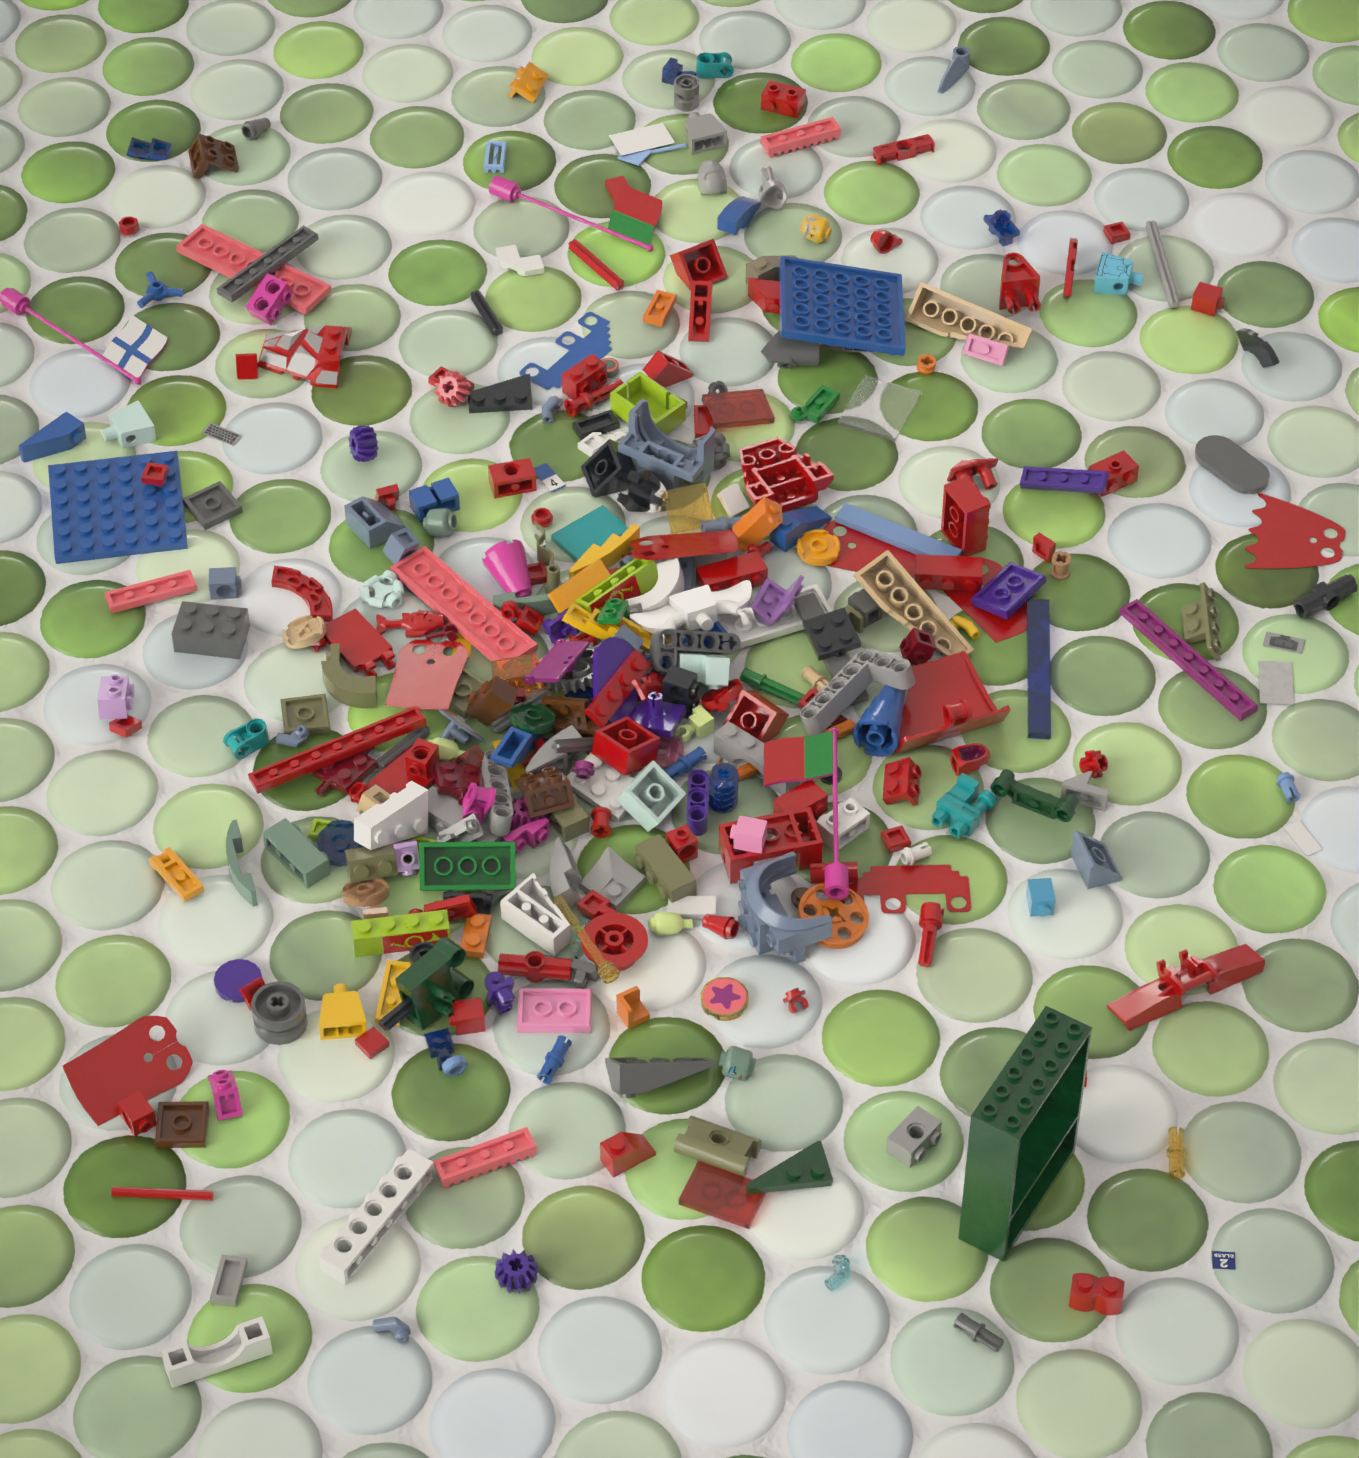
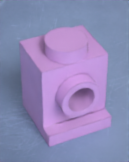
M410 840L393 843L397 871L402 872L403 876L417 874L416 869H420L417 841ZM407 854L412 857L410 863L403 861V857Z

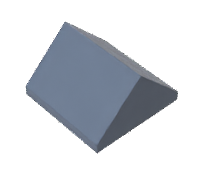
M1076 830L1073 833L1070 854L1087 889L1119 882L1122 877L1105 843Z

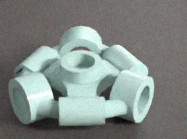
M384 571L383 575L380 576L374 575L364 582L363 587H359L361 601L368 602L369 606L381 609L383 607L397 609L402 603V596L404 595L403 584L401 581H398L397 575L392 571ZM370 588L373 589L375 592L374 597H370Z

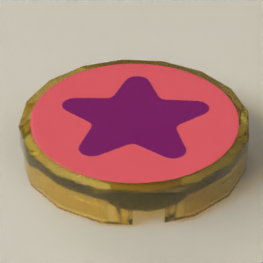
M730 977L712 979L704 985L701 991V1007L708 1016L709 1014L714 1016L716 1020L730 1021L736 1019L748 1007V991L745 985Z

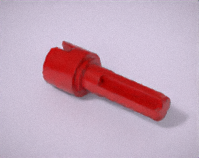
M926 902L921 905L919 925L923 930L918 960L920 966H931L937 930L942 928L944 908L941 909L940 904L936 902Z

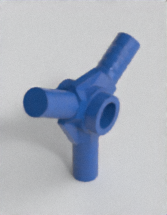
M150 271L146 273L150 285H148L146 295L137 301V304L140 308H143L152 300L161 301L164 297L168 296L183 297L184 289L169 288V286L157 280L154 273Z

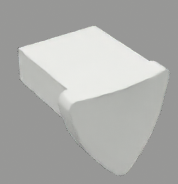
M739 483L733 484L716 494L729 518L750 507L740 490Z

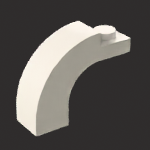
M678 558L656 564L658 581L654 588L644 595L627 599L629 601L630 615L658 610L669 605V596L684 591V575Z

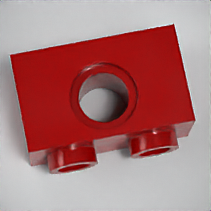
M530 458L488 465L489 483L495 499L537 491L536 474Z

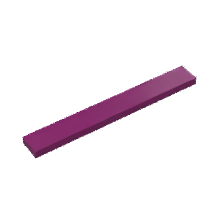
M1138 599L1120 608V615L1238 720L1242 721L1258 711V705Z

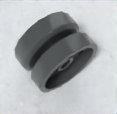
M271 982L260 987L253 995L251 1001L255 1032L260 1039L269 1044L283 1045L299 1039L305 1032L308 1023L304 994L297 986L289 982Z

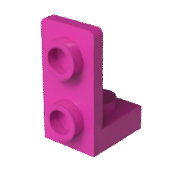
M217 1070L212 1075H208L218 1121L243 1115L238 1087L232 1070Z

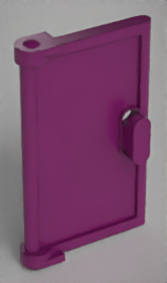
M557 639L555 645L530 674L524 677L525 683L559 682L566 672L568 673L576 666L575 662L589 647L590 643Z

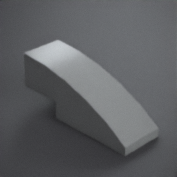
M572 725L560 731L537 751L526 767V773L535 774L551 766L560 770L567 768L568 758L580 752L555 753L554 749H552L554 740L582 738V736Z
M558 837L555 839L552 849L549 877L553 897L566 911L581 900L575 885L582 882L583 879L571 850Z

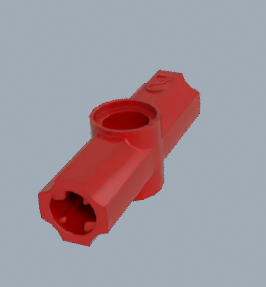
M531 951L526 955L500 953L498 972L508 976L526 977L528 981L533 983L541 982L545 978L570 980L572 977L571 964L573 960L545 957L539 951Z

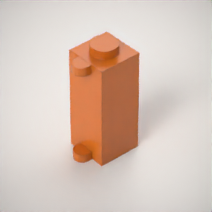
M763 497L732 526V531L737 537L738 548L741 552H745L750 544L758 545L783 522L782 505Z

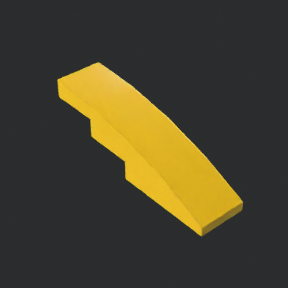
M632 524L621 537L612 534L601 547L593 543L570 568L569 579L598 559H601L603 564L607 565V569L611 568L622 559V554L629 553L633 549L630 547V543L640 538V527Z
M572 603L562 621L580 631L601 640L613 637L624 624L644 640L640 649L648 652L650 649L652 634L625 617H622L619 624H598L597 618L601 612L600 610L595 608L593 613H590L577 604Z

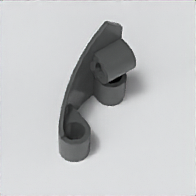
M780 330L761 350L767 361L777 363L779 368L790 369L796 365L818 367L819 343L781 338Z

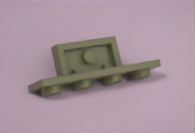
M1205 582L1200 584L1201 600L1181 607L1184 638L1189 645L1206 639L1208 651L1218 661L1221 660L1220 651L1222 650V645L1218 639V634H1220V629L1216 622L1218 612L1214 606L1216 595L1212 588L1209 589Z

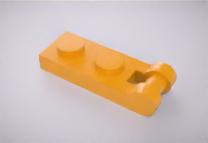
M170 847L164 849L162 854L154 855L148 859L151 867L155 871L157 870L184 903L204 892V885Z

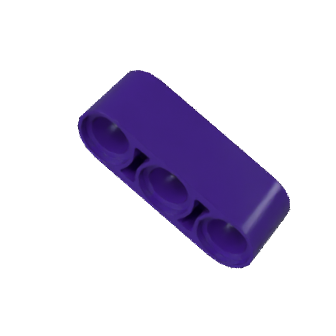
M697 769L691 771L688 775L687 825L695 836H701L708 829L709 775L706 771Z

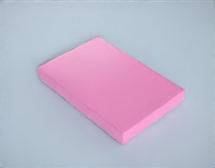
M519 988L517 1033H591L592 989Z

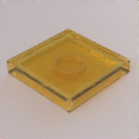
M706 482L662 491L671 534L701 528V521L713 520Z

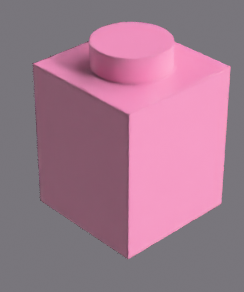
M739 816L737 825H732L730 838L734 839V849L762 854L767 837V821Z

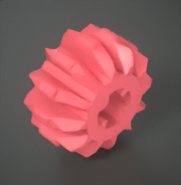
M445 371V377L439 376L440 383H435L438 390L434 393L439 396L438 401L440 403H444L448 407H452V405L458 407L460 406V401L466 402L465 395H470V392L466 389L471 386L470 383L466 382V376L461 375L457 371L452 373Z

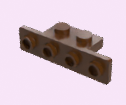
M544 695L541 699L542 705L550 708L556 716L555 726L549 733L560 732L572 725L579 734L595 736V731L600 729L584 713L588 707V699Z

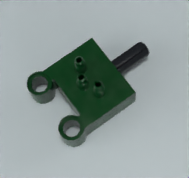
M443 937L430 951L395 978L402 1002L379 1020L380 1026L385 1031H388L406 1017L423 1031L441 1015L451 1017L453 1011L450 1010L452 1004L455 1001L468 997L474 988L473 980L456 969V967L463 963L466 951L448 937Z

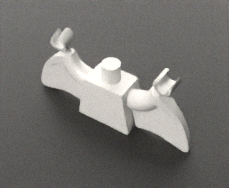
M745 580L728 589L711 592L709 585H704L669 596V605L654 611L631 614L630 621L650 633L665 629H677L681 626L686 630L701 628L704 631H708L718 621L717 615L721 614L741 616L742 623L748 625L749 619L755 620L752 608L748 607L752 599L751 583ZM662 635L663 645L665 646L667 644V638L664 635Z

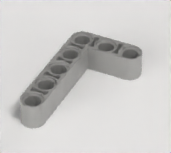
M869 648L858 652L800 711V717L806 733L810 736L821 734L873 681L901 690L914 686L916 679L910 662L906 659Z

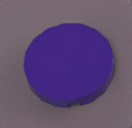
M235 959L224 963L215 972L214 985L216 993L224 1000H232L235 1003L245 1002L239 988L258 977H262L261 970L255 963L249 960Z

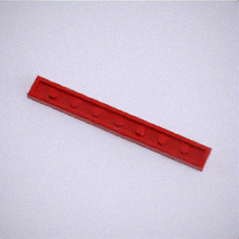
M414 706L248 774V778L257 794L424 727L427 725V722L419 708Z

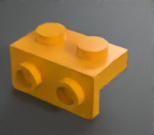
M528 62L525 67L521 66L515 74L518 78H514L509 86L511 91L508 96L512 98L517 92L533 103L548 74L531 62Z

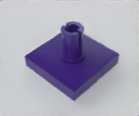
M651 692L648 695L649 700H641L631 719L658 737L672 738L686 714V705L663 702L662 693H658L657 698V693Z

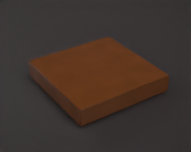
M158 1102L155 1148H206L209 1102Z

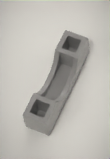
M728 721L714 734V753L730 763H733L736 759L745 760L756 767L763 776L764 743ZM800 781L778 783L768 787L783 795L797 787Z

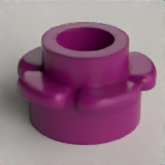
M576 761L575 767L572 768V771L576 773V777L579 779H589L595 773L594 764L589 761Z

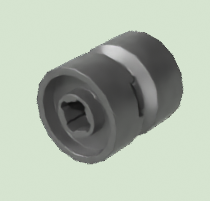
M691 74L677 76L674 80L675 107L686 112L697 109L699 106V79Z

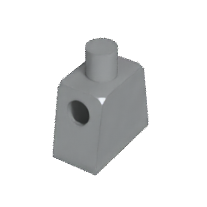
M692 112L688 119L685 120V136L691 155L727 146V130L712 114L700 116L698 112Z

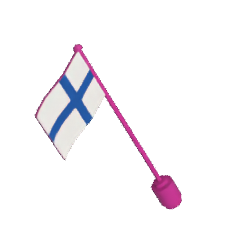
M5 288L0 293L2 306L18 316L27 312L135 381L136 385L141 384V376L162 352L168 341L166 336L131 315L127 325L110 342L103 355L31 310L30 299L16 289Z

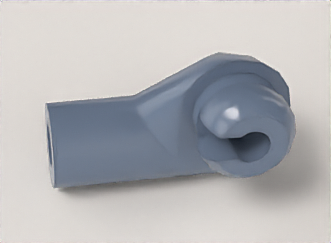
M551 396L542 406V419L544 423H551L553 421V409H560V406L562 407L563 400L558 398V396Z
M299 725L290 735L278 733L276 744L298 747L307 740L309 731L304 725Z

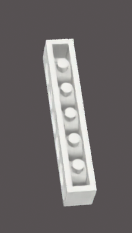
M408 1149L403 1156L400 1155L388 1174L385 1173L381 1177L379 1185L375 1190L370 1191L366 1195L364 1203L360 1208L355 1209L351 1213L346 1225L336 1231L331 1243L321 1249L318 1256L320 1271L346 1285L435 1177L434 1162L411 1149Z

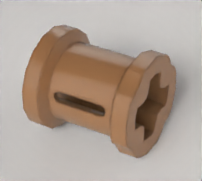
M1062 551L1053 554V566L1050 569V575L1055 580L1062 581L1069 577L1070 554Z

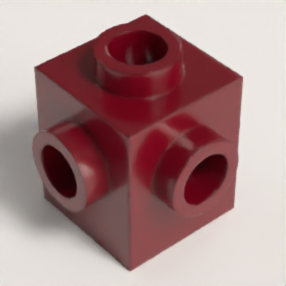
M913 627L907 637L901 641L899 648L903 659L908 660L911 665H919L932 658L936 645L931 633Z

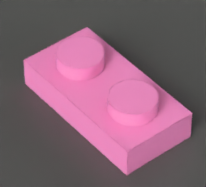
M969 333L963 354L1004 366L1010 346Z

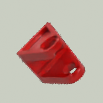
M1014 252L1006 254L1003 260L999 310L1008 309V312L1013 314V308L1016 314L1021 310V307H1028L1033 312L1032 306H1034L1035 311H1038L1041 308L1038 298L1040 275L1021 254ZM1010 260H1016L1015 262H1017V263H1019V264H1017V265H1012V264H1009V261H1010Z

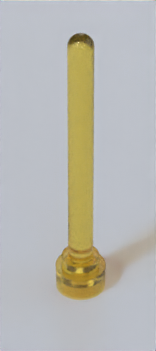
M556 895L554 897L555 904L598 965L599 977L605 984L614 982L619 977L620 971L614 963L605 960L561 895Z

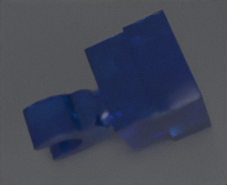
M671 57L662 68V82L674 85V80L677 76L682 74L697 76V73L694 71L683 72V65L679 64L677 59Z

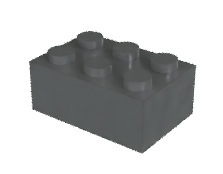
M182 601L172 631L174 652L240 659L250 629L248 608Z

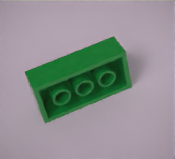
M515 841L419 842L420 891L514 890L516 888Z

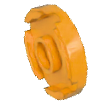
M825 530L807 531L797 541V554L806 564L812 566L829 565L836 561L840 555V541L834 534L832 536Z

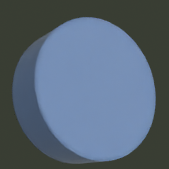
M463 1055L450 1057L442 1064V1069L447 1077L460 1075L468 1067V1063Z

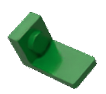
M619 598L607 600L597 618V623L619 624L622 617L630 620L629 601Z

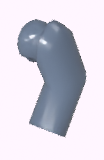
M397 1317L373 1320L375 1332L390 1330L395 1333V1339L398 1342L404 1343L408 1341L411 1334L410 1328Z

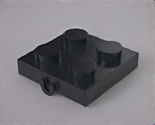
M845 607L802 621L803 628L819 661L833 656L842 657L845 652L861 647V641Z

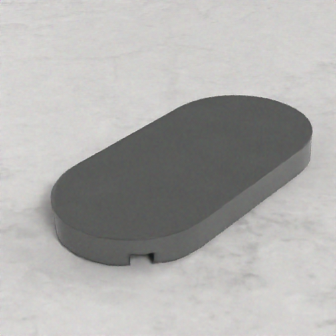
M1211 435L1202 438L1196 444V461L1233 490L1244 494L1245 492L1256 494L1268 486L1270 477L1268 468L1229 438Z

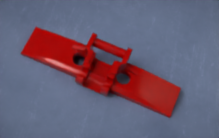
M1247 944L1211 955L1202 960L1198 959L1195 955L1188 957V951L1185 949L1179 952L1180 966L1173 968L1170 965L1166 967L1164 959L1157 961L1158 979L1109 1003L1107 1008L1130 1031L1182 1008L1181 996L1185 995L1186 991L1206 983L1208 985V993L1211 995L1263 972L1265 959Z

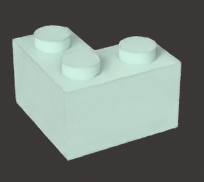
M677 652L676 666L697 673V682H701L702 686H706L709 689H721V685L728 686L730 658L721 654Z

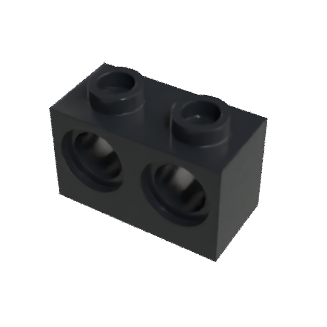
M672 665L663 679V702L686 705V714L684 716L686 719L691 715L692 709L699 705L700 701L697 698L700 684L697 683V673Z

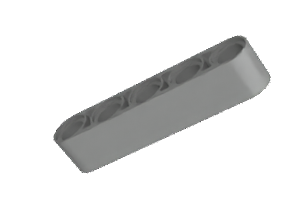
M489 750L484 753L481 768L484 787L488 789L494 787L496 789L494 804L486 814L488 829L496 836H506L509 834L513 817L507 769L505 765L490 760L495 750Z

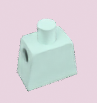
M139 400L110 414L111 427L101 430L105 442L117 439L122 448L156 441L154 424Z

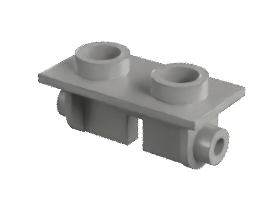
M473 813L439 832L435 842H472L484 835V832L476 814Z

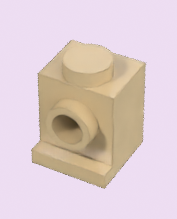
M375 784L362 794L356 811L361 813L376 804L381 805L389 799L390 794Z

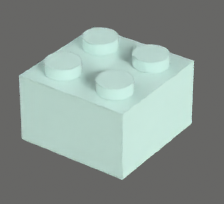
M653 760L636 775L615 800L648 832L666 817L686 795V792Z

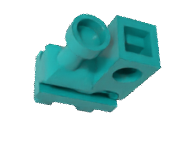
M962 773L952 789L937 801L936 810L932 815L931 822L938 828L942 827L945 823L950 825L949 832L957 839L964 834L970 837L974 829L979 826L980 815L985 809H992L997 804V798L989 790H983L979 794L980 782ZM978 798V802L974 806H972V804Z

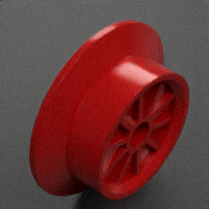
M608 913L592 919L584 927L580 942L585 956L597 967L609 972H620L630 968L643 956L648 946V935L644 926L632 916L622 913Z

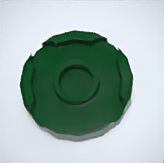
M522 702L512 707L509 718L516 728L530 734H544L553 730L556 716L550 708L542 704L533 706L531 705L532 702Z

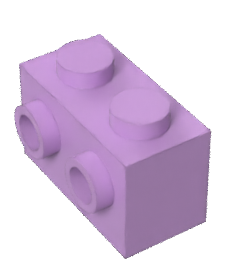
M114 674L111 676H101L97 699L100 720L127 719L128 710H132V698H134V685L129 683V675Z

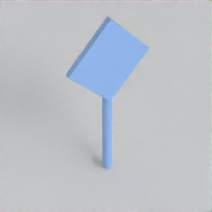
M684 143L654 150L647 149L622 156L619 155L617 158L639 166L650 154L685 148L687 144Z

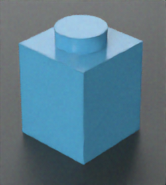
M1028 879L1026 897L1030 917L1054 915L1056 900L1052 879Z

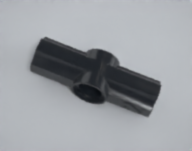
M1345 574L1328 584L1320 582L1313 588L1311 593L1294 601L1293 607L1300 618H1307L1322 609L1330 611L1338 605L1341 599L1356 592L1358 585L1351 574Z

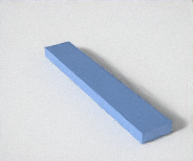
M847 503L843 505L835 516V522L913 554L962 555V550Z

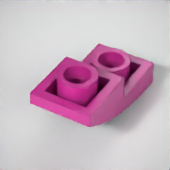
M544 818L527 823L503 838V842L515 841L516 853L522 851L526 844L534 849L540 843H544L550 836L549 820Z

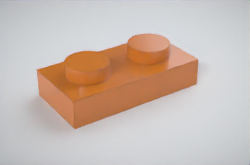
M657 290L643 315V322L663 327L677 301V294Z
M477 913V915L466 918L460 945L466 951V957L484 958L492 922L491 915Z

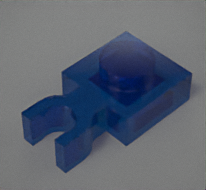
M448 1028L424 1034L431 1059L437 1057L439 1071L443 1070L442 1063L453 1057L452 1053H455Z

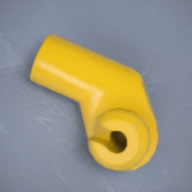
M958 615L953 616V619L950 620L957 630L959 627L963 628L972 640L979 638L981 632L971 620Z

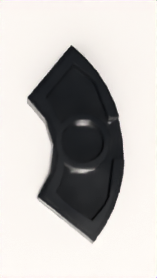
M1246 328L1236 331L1243 350L1254 354L1263 368L1280 363L1273 348L1267 341L1264 342L1262 338L1258 337L1259 334Z

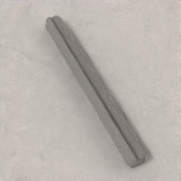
M1154 220L1147 221L1145 228L1170 308H1178L1180 306V299L1157 222Z

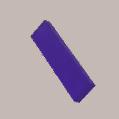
M1024 466L1019 485L1021 489L1105 494L1109 474L1108 471Z

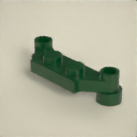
M1004 769L990 786L991 791L999 797L1008 795L1012 799L1013 804L1051 819L1057 818L1062 822H1070L1075 815V808L1079 803L1078 798L1074 795L1069 794L1065 798H1057L1052 794L1019 783L1014 779V773L1008 769Z

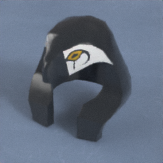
M641 468L637 472L630 470L627 479L633 482L628 494L620 492L617 501L630 512L657 513L667 504L669 493L664 484L651 470Z

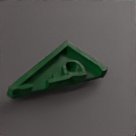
M817 1141L748 1182L746 1194L832 1186L833 1177L822 1142Z

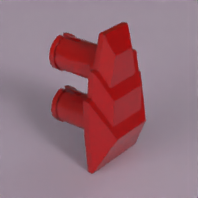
M998 458L961 460L951 468L947 482L956 481L967 476L972 483H975L972 476L980 474L985 490H991L998 485L992 472V468L996 467L998 463Z

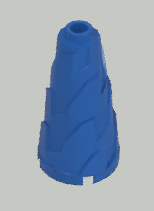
M885 685L865 710L853 732V739L858 748L860 749L861 745L866 748L864 753L884 757L892 754L894 749L896 750L900 738L906 690Z

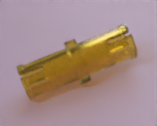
M1171 1127L1168 1129L1169 1147L1166 1150V1155L1169 1158V1176L1174 1178V1172H1176V1179L1185 1176L1184 1158L1187 1155V1150L1184 1147V1129L1179 1127V1133H1177V1127Z

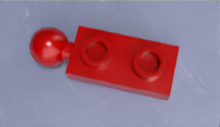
M470 894L424 904V911L415 908L410 910L408 914L447 909L448 920L451 922L477 915V907Z

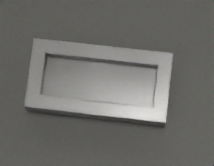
M221 1255L210 1295L211 1304L236 1307L248 1264L246 1257Z

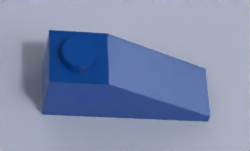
M67 411L19 445L21 460L25 463L71 450L86 439L84 423Z
M818 506L785 512L782 514L783 522L770 533V542L783 552H787L797 545L798 539L803 537L804 533L818 530L831 521L832 517Z

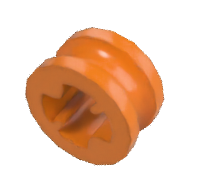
M929 354L921 355L918 358L917 370L923 374L934 372L936 366L935 357Z

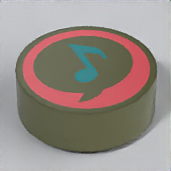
M613 358L602 359L607 364V378L616 376L619 372L617 360Z

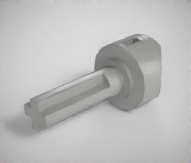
M770 166L767 168L763 167L761 172L764 183L759 188L760 202L768 208L779 210L787 202L786 189L783 183L774 179Z

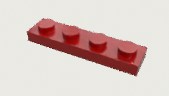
M637 649L632 651L584 713L599 728L603 727L634 689L631 681L635 678L640 681L652 665Z

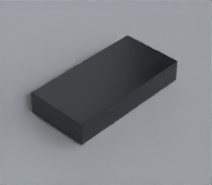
M610 409L572 422V428L579 439L583 440L592 432L604 434L619 429L620 422Z

